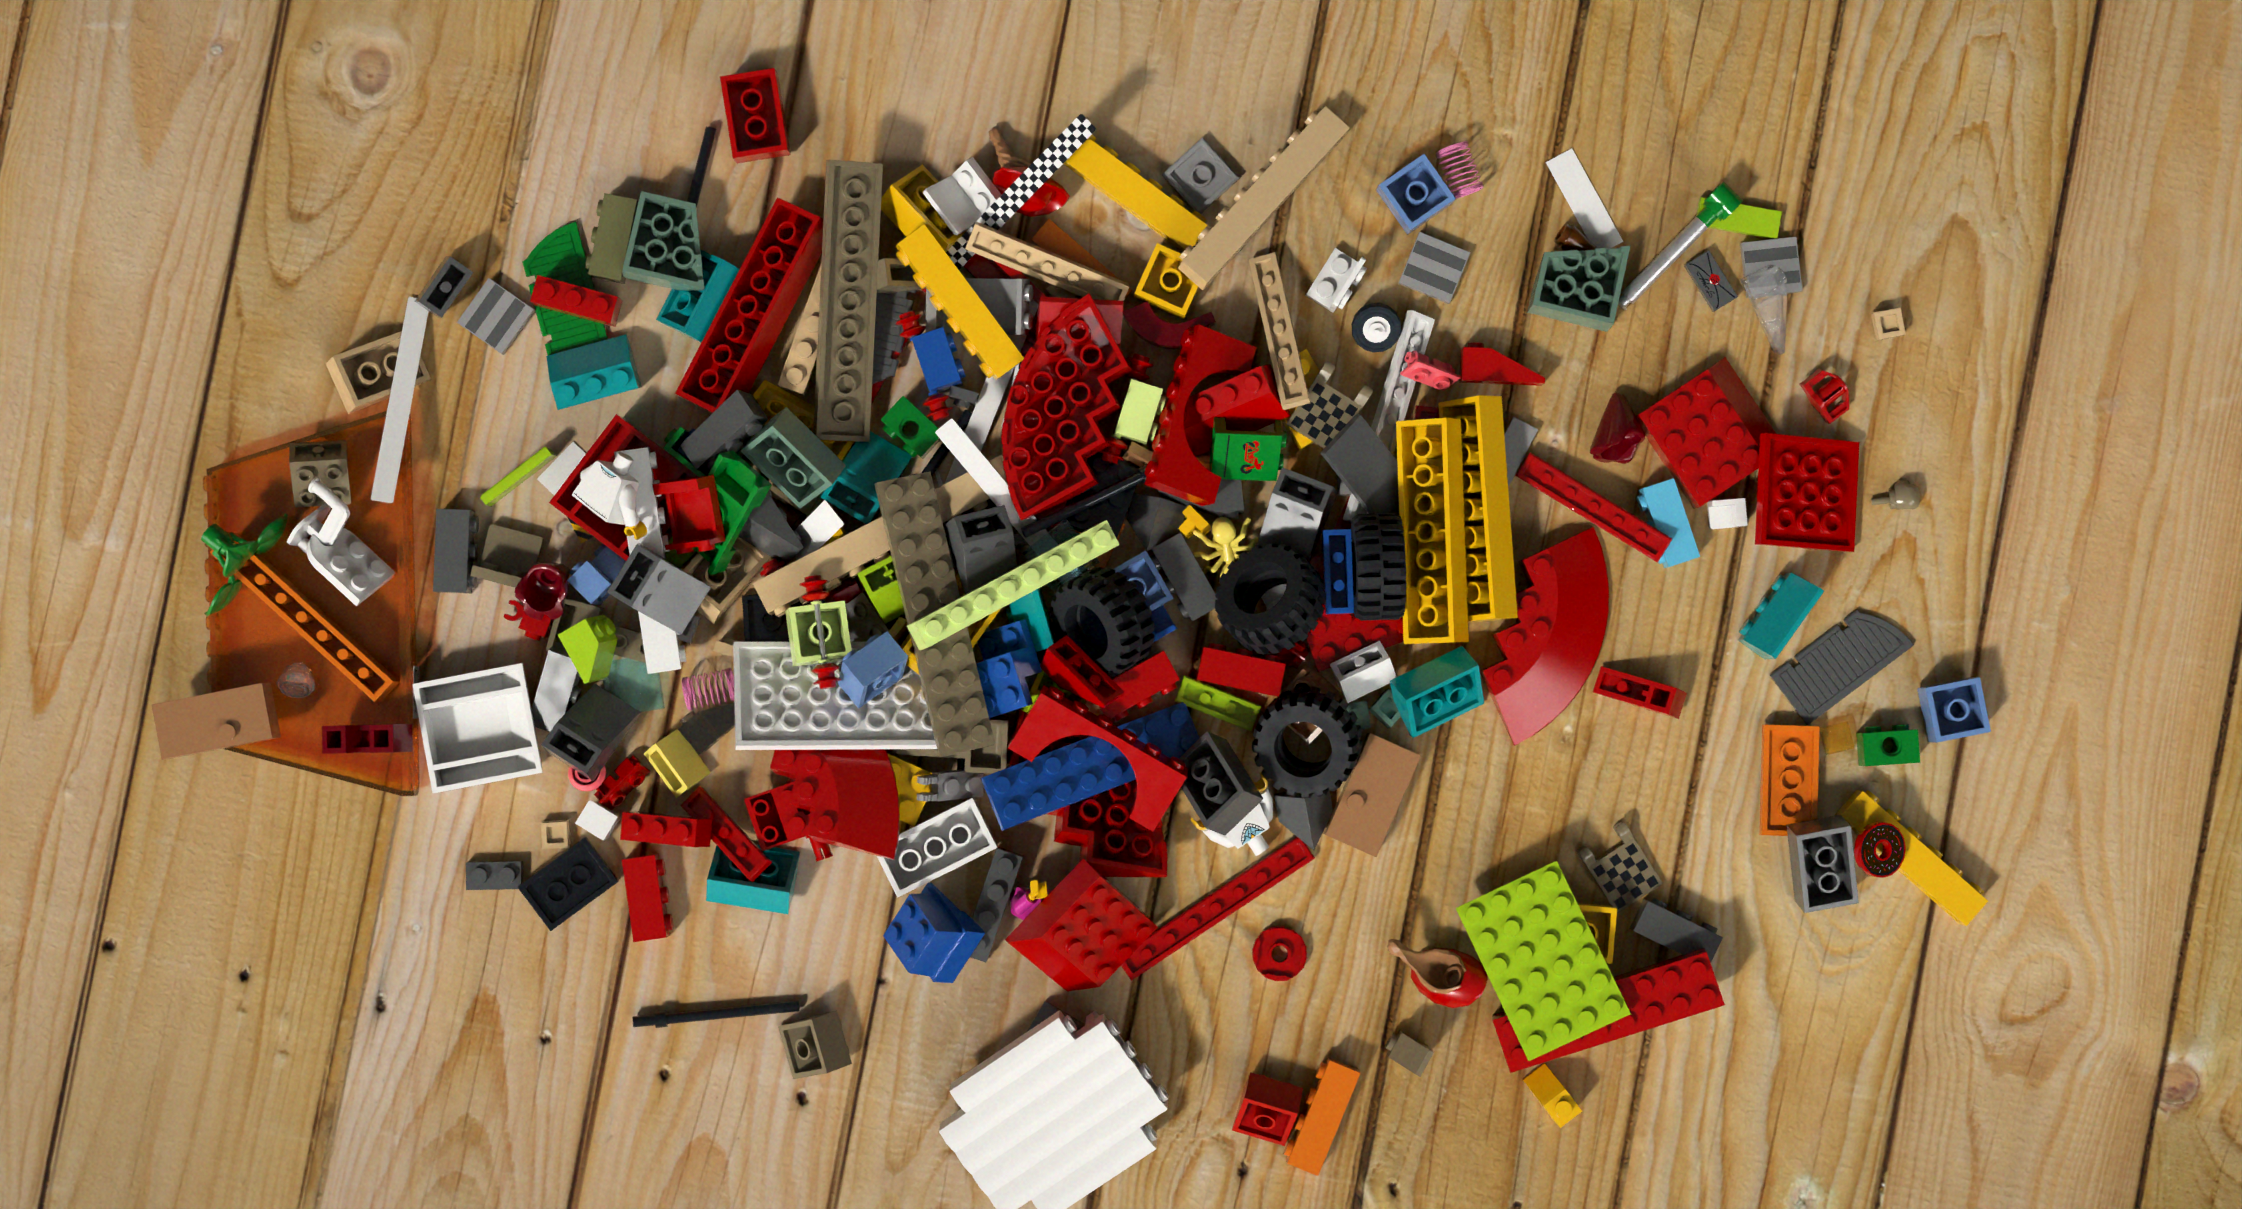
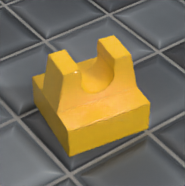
M1191 505L1182 511L1186 520L1178 529L1188 540L1194 535V530H1198L1206 535L1212 529L1209 523Z

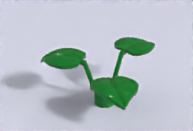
M286 513L283 517L270 523L262 531L258 540L247 541L236 536L233 532L229 534L217 523L211 525L203 533L201 540L213 550L212 555L218 559L223 567V576L229 578L228 583L223 585L214 596L208 611L204 613L206 616L222 610L234 600L242 586V581L236 580L234 574L254 554L261 555L267 552L279 541L286 528L288 519ZM222 554L226 556V561L221 556Z

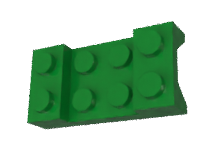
M733 450L720 453L708 474L714 475L726 541L716 543L715 549L699 552L698 547H693L709 562L707 572L711 575L726 570L736 551L733 545L753 508L761 506L772 486L769 481Z

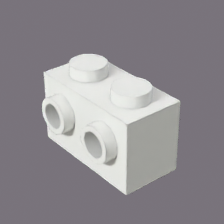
M1380 641L1330 664L1336 682L1347 703L1389 684L1390 680L1397 677L1391 660Z

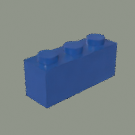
M1351 529L1323 530V582L1325 585L1324 592L1326 593L1324 614L1354 613Z

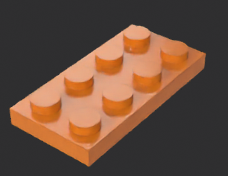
M1762 724L1759 835L1788 836L1787 824L1817 819L1820 726Z

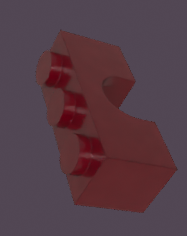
M412 724L322 726V754L413 752Z

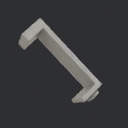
M965 278L1007 335H1029V329L1033 325L1032 313H1029V301L1033 299V286L1030 285V279ZM926 288V332L943 327L945 333H954L946 323L948 316L943 310L938 311L929 300L932 295Z

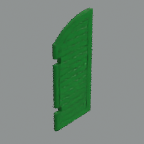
M577 222L567 224L547 235L531 251L527 259L522 261L526 277L535 276L536 279L537 275L595 290L592 277L588 275L589 270L585 268L586 255ZM535 283L529 285L531 296ZM534 305L542 336L551 335L553 341L545 344L547 355L608 339L605 325L602 323Z

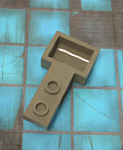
M565 598L564 613L559 618L554 619L546 650L548 651L556 641L562 643L558 634L585 618L602 615L604 608ZM615 626V634L618 640L614 655L646 663L642 633Z
M998 715L989 718L995 745L945 757L965 759V772L993 774L1006 769L1008 762L1009 717ZM896 749V755L939 757L937 749Z

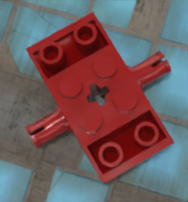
M788 777L787 784L744 799L762 851L806 837V839L809 838L816 862L823 860L824 856L825 859L833 856L829 844L814 841L808 835L815 812L810 811V814H807L805 810L802 811L789 802L795 782L794 778Z

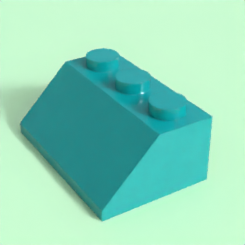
M702 250L700 251L704 290L672 289L656 318L657 321L700 343L703 341L740 270L724 259Z
M627 334L546 356L550 385L558 410L642 387Z
M1785 573L1784 576L1780 574L1771 585L1773 591L1768 598L1763 597L1755 608L1757 614L1752 621L1748 619L1740 628L1739 633L1742 635L1738 641L1764 660L1776 659L1821 597L1824 590L1793 573Z
M1041 588L1009 604L1010 608L1006 609L1009 623L1026 619L1036 652L1047 650L1048 647L1056 643Z
M1463 646L1390 680L1394 703L1412 738L1484 704L1479 665Z
M716 845L707 877L706 901L788 914L794 893L800 851L775 847L762 851L772 863L752 882Z

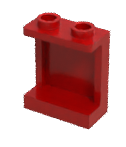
M714 475L668 480L652 484L654 495L665 494L673 543L666 544L665 550L676 549L677 554L693 552V547H698L699 552L713 550L716 543L726 541Z

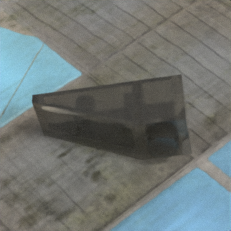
M734 703L702 710L696 714L694 711H691L680 721L683 725L678 730L699 755L705 753L735 727Z

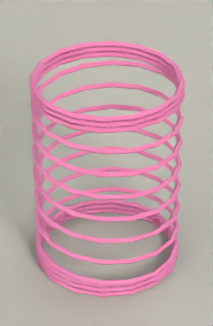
M1468 141L1450 145L1436 152L1437 158H1442L1457 151L1469 149L1465 153L1446 159L1439 164L1449 162L1464 155L1472 156L1471 153H1467L1470 151V148H1466L1469 145ZM1469 156L1468 158H1466V159H1464V160H1462V161H1459V162H1456V163H1453V164H1450V165H1447V166L1441 168V170H1444V169L1450 168V167H1452V166H1455V165H1457V164H1459V163H1461V162L1473 160L1471 163L1467 164L1466 166H1463V167H1460V168H1457V169L1448 171V172L1444 173L1443 175L1451 174V173H1453V172H1456V171H1458V170H1460V169H1463V168L1469 167V166H1475L1474 168H1476V165H1474V164H1473V165H1470V164H1472V163L1474 162V159H1469V158L1471 157V156ZM1472 168L1467 172L1447 178L1445 181L1452 180L1466 173L1475 172L1477 170H1473L1474 168ZM1477 171L1474 175H1472V176H1470V177H1468V178H1465V179H1462V180L1453 182V183H1451V184H1449V185H1447V186L1449 187V186L1458 184V183H1460V182H1463V181H1465V180H1467V179L1474 178V177H1479V178L1477 179V180H1479V179H1480V176H1475V175L1478 173V171ZM1477 180L1450 191L1459 190L1453 193L1457 199L1477 192L1484 186L1483 182H1476Z
M726 668V672L722 669L721 675L716 670L715 676L710 672L709 677L704 673L703 678L700 674H698L697 679L694 675H692L691 680L689 677L682 678V690L687 709L689 711L693 710V700L695 708L698 709L693 688V677L697 682L701 707H704L699 687V676L703 681L707 706H710L704 681L705 674L709 680L711 697L715 706V697L710 680L711 673L715 680L718 701L721 704L716 680L717 672L721 679L724 700L727 703L722 671L726 675L730 699L734 702V675L731 668Z

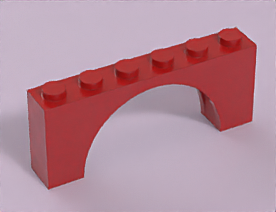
M1198 324L1187 328L1181 337L1182 349L1180 356L1177 357L1173 369L1175 374L1173 382L1170 383L1166 392L1168 400L1166 407L1160 414L1159 423H1161L1159 433L1155 436L1152 443L1154 451L1145 469V476L1147 477L1144 485L1200 506H1206L1215 503L1221 477L1205 468L1191 451L1184 431L1185 406L1192 390L1208 375L1223 373L1238 376L1250 371L1257 347Z
M1043 685L1011 738L1008 749L1032 762L1046 746L1068 736L1089 735L1113 744L1126 756L1136 777L1137 797L1131 808L1129 818L1153 832L1187 778L1188 768L1185 767L1186 764L1176 757L1172 756L1169 758L1162 754L1161 749L1152 743L1145 744L1141 742L1132 731L1128 729L1121 730L1115 727L1113 722L1106 716H1096L1089 712V708L1079 701H1070L1064 697V693L1055 687L1048 688Z

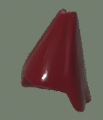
M1615 392L1612 394L1590 447V454H1593V459L1603 463L1617 462L1626 464L1633 459L1637 445L1645 440V433L1625 396Z
M537 563L521 578L515 588V597L524 604V612L529 617L542 620L544 614H546L551 620L562 616L564 613V600L568 593L570 569L560 563Z

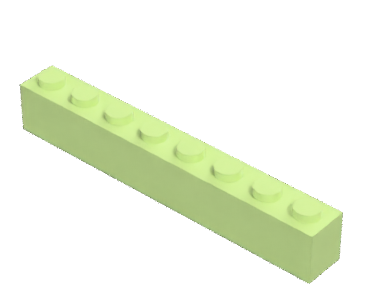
M1105 520L907 625V628L918 649H926L1120 544L1108 521Z

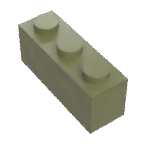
M604 193L603 200H599L597 205V216H600L598 227L594 226L591 235V243H594L593 252L588 254L585 266L586 270H589L588 275L592 278L625 284L626 278H623L622 269L639 202L637 199Z

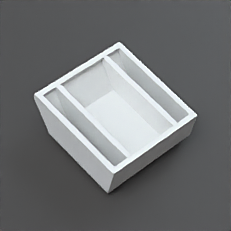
M523 663L412 684L432 793L543 773Z

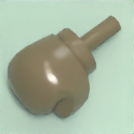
M1908 480L1899 481L1895 484L1894 490H1888V497L1871 498V504L1889 503L1890 509L1897 510L1916 509L1920 504L1918 486L1910 484Z

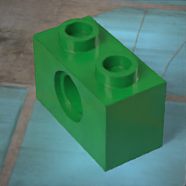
M904 396L881 419L885 424L882 429L893 440L898 436L904 441L905 445L902 448L913 458L919 455L923 459L941 440L935 433L939 428ZM909 422H914L919 427L918 433L913 437H908L904 434V426Z
M1909 724L1892 725V730L1882 731L1881 726L1864 727L1865 732L1856 733L1859 766L1920 763L1918 729H1909ZM1887 737L1893 741V749L1888 753L1882 747L1883 741Z

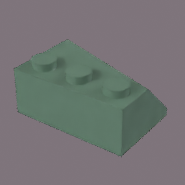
M641 191L622 269L623 278L674 290H704L695 203Z
M1630 246L1611 249L1596 248L1595 250L1544 252L1532 288L1527 313L1607 332L1614 324Z

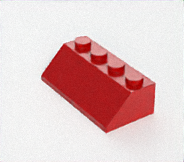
M1271 364L1256 367L1188 398L1184 411V431L1189 447L1195 457L1211 449L1214 417L1225 418L1226 430L1257 431L1275 423V420H1283L1291 416L1289 409L1283 410Z

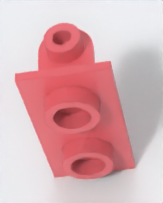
M1418 351L1406 353L1405 362H1407L1408 367L1400 372L1402 376L1445 391L1461 379L1460 375L1455 374V369L1452 368L1451 364L1434 358L1430 360L1429 364V357Z

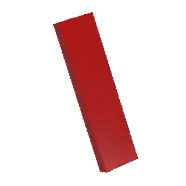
M699 786L680 805L690 817L712 819L711 839L750 881L753 882L772 863L703 787Z

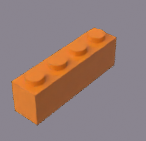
M1329 1057L1326 1063H1320L1315 1075L1316 1078H1319L1315 1089L1312 1087L1309 1089L1305 1099V1103L1308 1104L1305 1114H1299L1294 1129L1298 1130L1294 1140H1288L1283 1153L1287 1155V1164L1316 1176L1319 1175L1360 1076L1358 1069Z

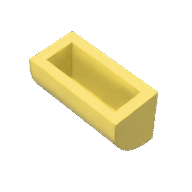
M679 728L655 743L644 753L676 798L711 773Z

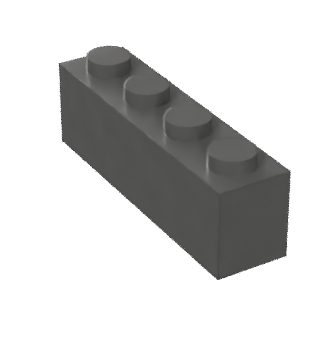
M1001 847L996 848L972 917L984 930L985 935L971 954V958L987 962L1024 855Z

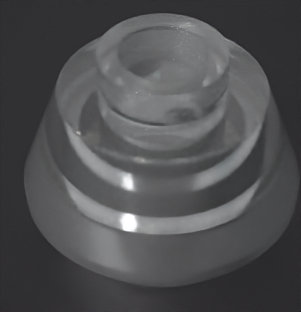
M293 663L285 667L277 679L279 690L284 695L292 698L307 697L316 687L312 671L303 663Z

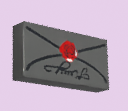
M1710 251L1684 265L1712 312L1738 297Z

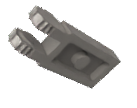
M965 769L932 772L931 775L917 776V783L922 785L932 784V792L918 793L917 800L947 801L983 797V783L981 780L983 773L965 772Z

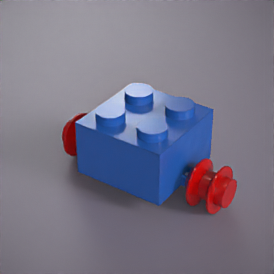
M915 311L901 314L899 316L900 320L896 322V325H902L904 331L900 334V337L910 338V342L913 341L930 391L928 393L930 397L923 403V406H929L931 411L927 418L933 417L934 421L949 417L948 411L953 409V407H947L945 403L949 395L941 392L950 390L951 386H962L961 378L966 377L960 358L954 359L952 352L957 351L951 332L945 333L944 328L941 327L923 333L926 326L919 325L918 322L922 314L916 315Z

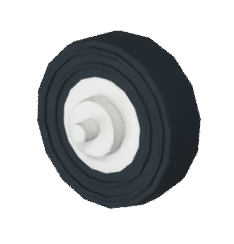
M1369 303L1361 307L1354 315L1351 324L1352 336L1356 343L1364 350L1373 353L1383 352L1391 348L1398 341L1401 333V323L1396 311L1382 303Z

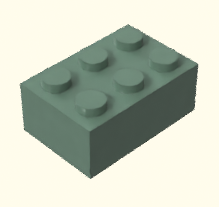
M787 407L762 425V429L757 434L752 435L740 450L799 508H802L833 485L846 466Z

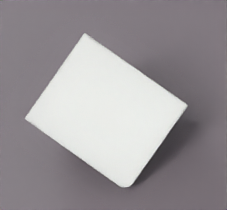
M1745 498L1707 502L1710 529L1735 528L1748 525Z
M590 800L575 824L604 841L610 837L622 815L614 810L609 811Z

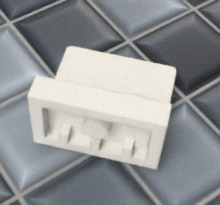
M973 157L966 160L951 176L923 191L925 197L954 235L968 230L1001 196V193Z
M1335 248L1305 296L1333 313L1337 307L1343 309L1352 294L1349 287L1351 284L1357 286L1367 270L1363 266L1366 259L1361 257L1359 262Z

